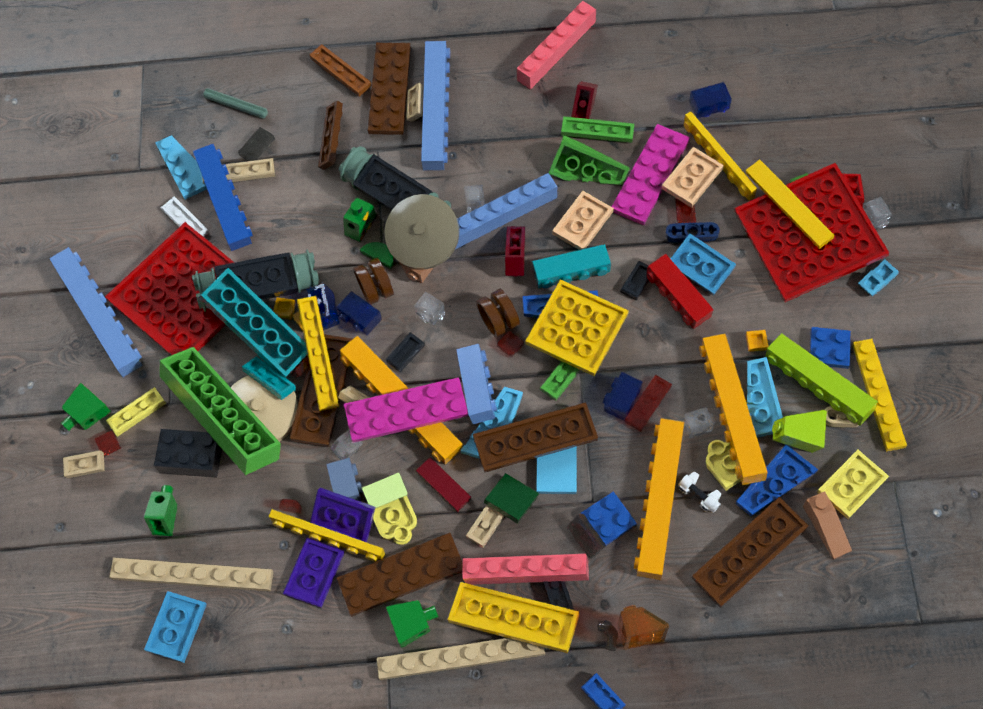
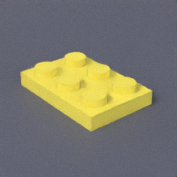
M857 450L818 489L817 493L825 491L834 508L849 519L889 476L861 451Z

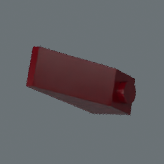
M507 226L505 276H524L525 226Z

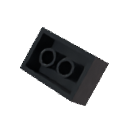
M161 429L154 467L160 474L217 478L222 448L208 432Z

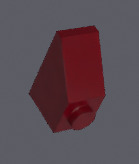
M581 81L577 85L571 117L590 119L595 103L597 84Z

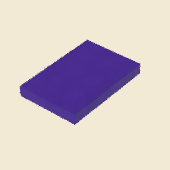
M319 488L310 523L367 543L376 507Z
M306 538L283 594L322 608L345 553L344 550Z

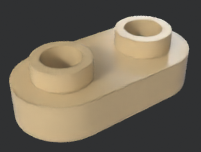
M831 406L825 409L827 411L826 425L830 427L859 426L857 422L852 423L843 412L835 411Z

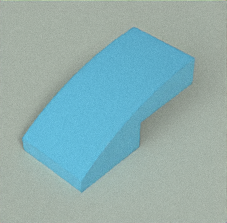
M884 259L858 285L868 294L874 296L899 274V271Z

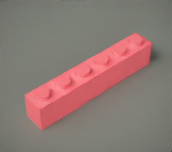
M582 1L517 67V81L531 90L596 22V9Z
M586 554L463 558V580L471 585L589 580L588 558Z

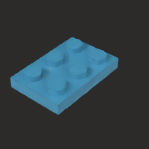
M692 234L687 236L670 258L688 279L713 296L736 267L734 262Z
M167 591L144 650L185 663L207 604Z

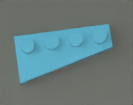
M172 135L156 142L184 199L207 189L206 184H203L202 174L197 161Z
M767 357L747 361V407L757 437L773 434L772 427L774 421L783 418Z
M504 387L495 400L497 405V411H494L496 419L481 422L471 434L466 445L460 450L461 453L480 459L473 434L513 423L523 392Z

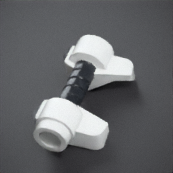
M692 472L689 476L686 475L678 484L679 490L685 495L690 492L702 501L700 507L705 512L711 511L714 513L721 505L718 502L721 493L715 490L706 495L695 485L699 474Z

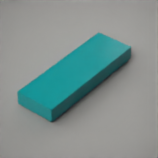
M257 356L242 366L243 372L280 400H283L296 390V386Z

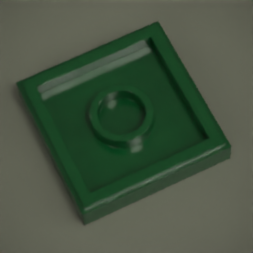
M505 473L485 498L484 504L518 524L538 498L539 493Z

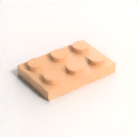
M693 147L662 184L661 189L692 208L723 170L724 165Z
M582 191L552 230V234L578 250L586 249L611 216L614 208Z

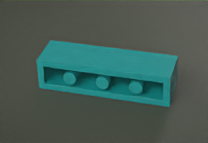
M605 244L533 261V272L538 289L551 288L553 285H557L560 279L570 283L578 279L586 280L595 275L603 276L611 270V261Z

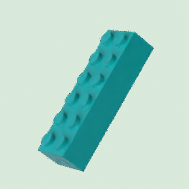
M229 268L198 297L266 364L282 376L286 377L308 354L306 343Z

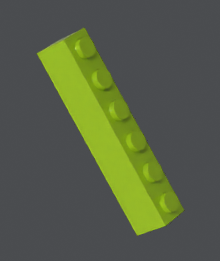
M781 333L767 348L765 357H767L770 364L776 365L784 374L797 380L802 387L811 390L817 398L829 403L835 411L843 412L852 423L857 422L861 426L875 410L877 400Z

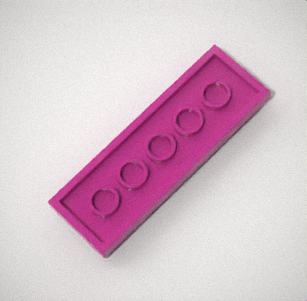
M657 124L612 205V208H614L613 213L644 225L663 191L661 189L662 184L674 171L689 143L690 137Z
M459 377L344 404L352 443L468 416Z

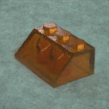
M635 605L623 608L624 611L620 612L618 629L624 650L665 641L669 629V624L643 607L636 608Z

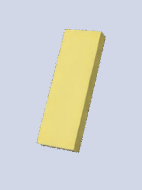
M154 387L106 421L118 437L161 408L166 402Z

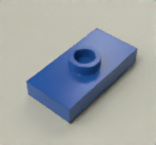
M597 673L581 686L583 692L599 709H623L625 707V703Z

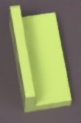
M399 473L362 488L368 504L376 508L408 495Z

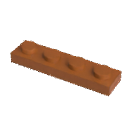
M322 44L310 54L312 61L359 97L372 86L367 78Z

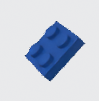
M812 327L810 331V354L829 367L848 369L850 366L851 331Z
M614 491L581 512V517L603 547L637 526L636 521Z

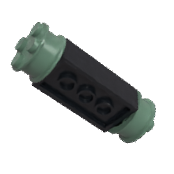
M362 146L353 147L345 161L339 166L340 179L343 182H350L354 189L361 191L390 211L399 202L414 195L425 194L439 198L437 193L432 192L377 155L368 154ZM445 200L444 202L447 203L451 208V203L448 200Z
M308 249L305 253L293 255L292 252L215 266L214 269L211 268V271L198 273V271H195L196 275H192L195 290L200 292L196 294L199 309L203 308L204 312H206L208 307L198 297L227 268L261 300L296 294L297 291L300 293L301 290L308 288L316 290L319 277L317 270L313 271V268H315L313 252L309 253Z

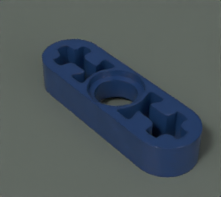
M714 222L673 223L667 226L665 237L670 242H683L689 235L687 231L695 229L697 231L695 237L699 240L714 241L719 236L720 228ZM709 229H712V232H714V233H713V234H710V232H709L708 230H709ZM672 230L675 231V236L671 233Z

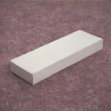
M175 197L161 207V210L178 227L186 222L203 237L209 233L208 229Z

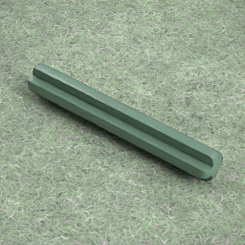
M206 88L203 93L206 99L260 118H266L268 114L266 108Z

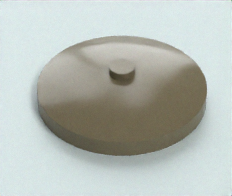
M425 194L414 195L399 202L390 212L385 225V241L393 257L403 265L419 270L431 269L444 263L454 252L460 234L458 219L450 206L435 196Z

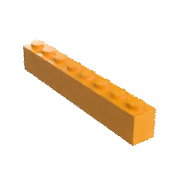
M726 334L705 337L702 339V346H699L700 355L705 357L706 360L704 363L705 372L710 374V389L715 391V406L720 408V423L725 425L726 443H730V457L732 461L735 460L737 466L735 467L736 478L741 480L742 485L766 481L768 472Z
M358 336L340 350V359L346 367L351 366L354 370V375L359 380L363 379L367 383L366 387L371 393L374 394L376 392L380 396L409 389ZM442 422L408 430L412 435L415 433L419 437L418 441L424 448L428 447L432 451V456L438 462L442 461L445 465L462 449V443Z
M661 418L660 424L655 425L654 436L657 437V443L652 444L651 455L655 456L654 462L650 461L648 473H651L652 476L651 480H647L645 492H649L648 499H644L642 511H646V516L641 518L639 529L643 530L642 538L638 537L637 550H640V555L635 557L633 568L637 569L636 576L656 580H661L684 428V422Z

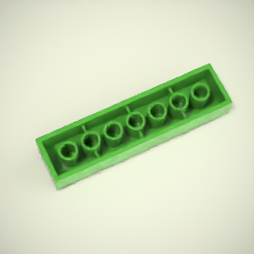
M194 347L160 360V378L245 476L279 460L281 443Z

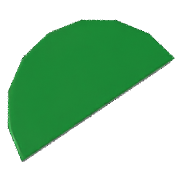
M371 242L360 249V253L371 259L378 258L382 265L389 269L392 268L394 264L393 255L386 244Z

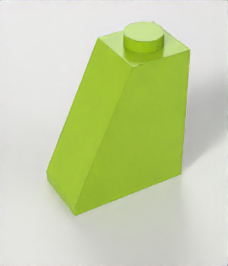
M820 410L790 415L774 421L772 440L811 453L823 449L825 445L827 411Z

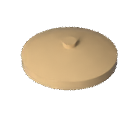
M250 376L238 380L230 387L279 442L292 431L298 408L295 392L280 400Z

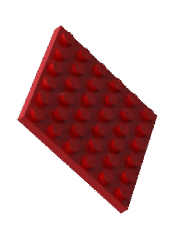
M836 163L786 185L834 234V238L820 249L766 194L734 208V212L785 303L889 256L888 249Z
M184 222L111 290L105 298L171 356L191 347L199 351L226 324L209 308L206 309V312H204L203 308L199 309L196 294L200 292L195 290L192 275H196L195 271H198V273L211 271V268L214 269L215 266L235 262Z

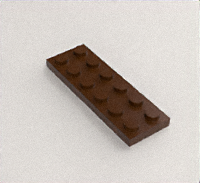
M376 42L368 134L404 135L411 53L410 43Z
M324 334L339 404L340 399L338 396L340 391L343 390L348 367L340 359V350L353 339ZM309 362L290 440L329 447L338 407L319 411Z
M585 402L473 434V439L483 471L486 473L598 441V435Z
M778 497L693 574L691 578L721 608L801 535L809 525Z
M447 533L337 577L352 617L462 573L463 562L451 533Z

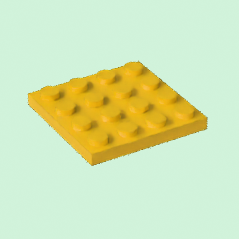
M560 279L528 335L525 344L595 376L628 316L629 310Z

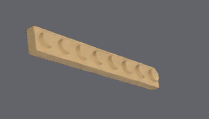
M113 558L110 578L113 580L271 591L273 570Z
M510 638L379 657L377 658L379 680L543 656L545 655L544 647Z

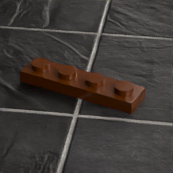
M335 101L326 108L318 168L322 170L327 169L336 162L340 121L343 114V103Z

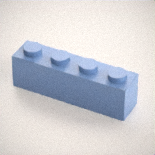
M479 344L456 349L468 414L472 423L476 424L496 419L494 411H497L495 399L492 400L491 398L494 390L492 383H488V378L491 375L488 366L485 367V362L487 361L485 350H481Z

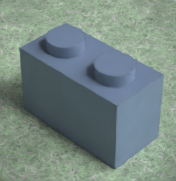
M350 458L326 464L333 492L360 501V493H363L360 481L356 482L355 475H358L356 464H352Z

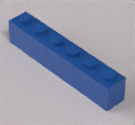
M210 144L194 150V156L231 251L252 244L250 239L253 236L249 226H245L244 221H247L244 211H240L238 208L241 205L238 195H233L232 190H235L233 182L226 177L229 172L226 164H221L220 160L223 157L220 149L216 150L214 144Z

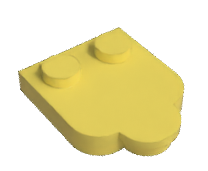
M714 440L708 445L706 467L727 491L741 480L736 478L735 467L737 466L735 460L732 461L730 457V443Z
M407 496L375 509L373 520L383 539H393L399 545H405L411 540V531L417 525V518Z

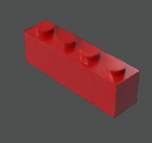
M664 254L648 265L646 272L648 280L656 284L660 294L663 297H667L672 308L682 315L683 321L688 326L690 325L695 329L712 316L714 309L667 254Z

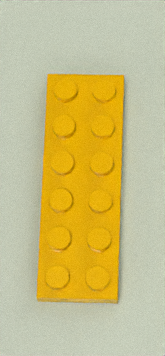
M460 582L448 622L568 653L579 618V611Z

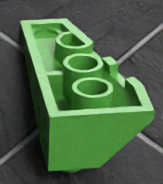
M563 136L549 174L569 181L581 180L582 182L593 181L622 185L630 168L579 141Z

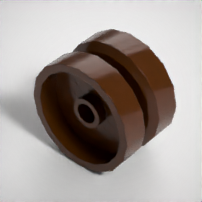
M378 258L368 262L370 274L362 264L353 268L359 287L369 306L379 302L377 290L384 299L394 295L389 276Z
M501 288L491 293V299L485 296L476 301L477 309L484 324L495 338L505 333V327L512 329L520 325L518 314L511 300Z

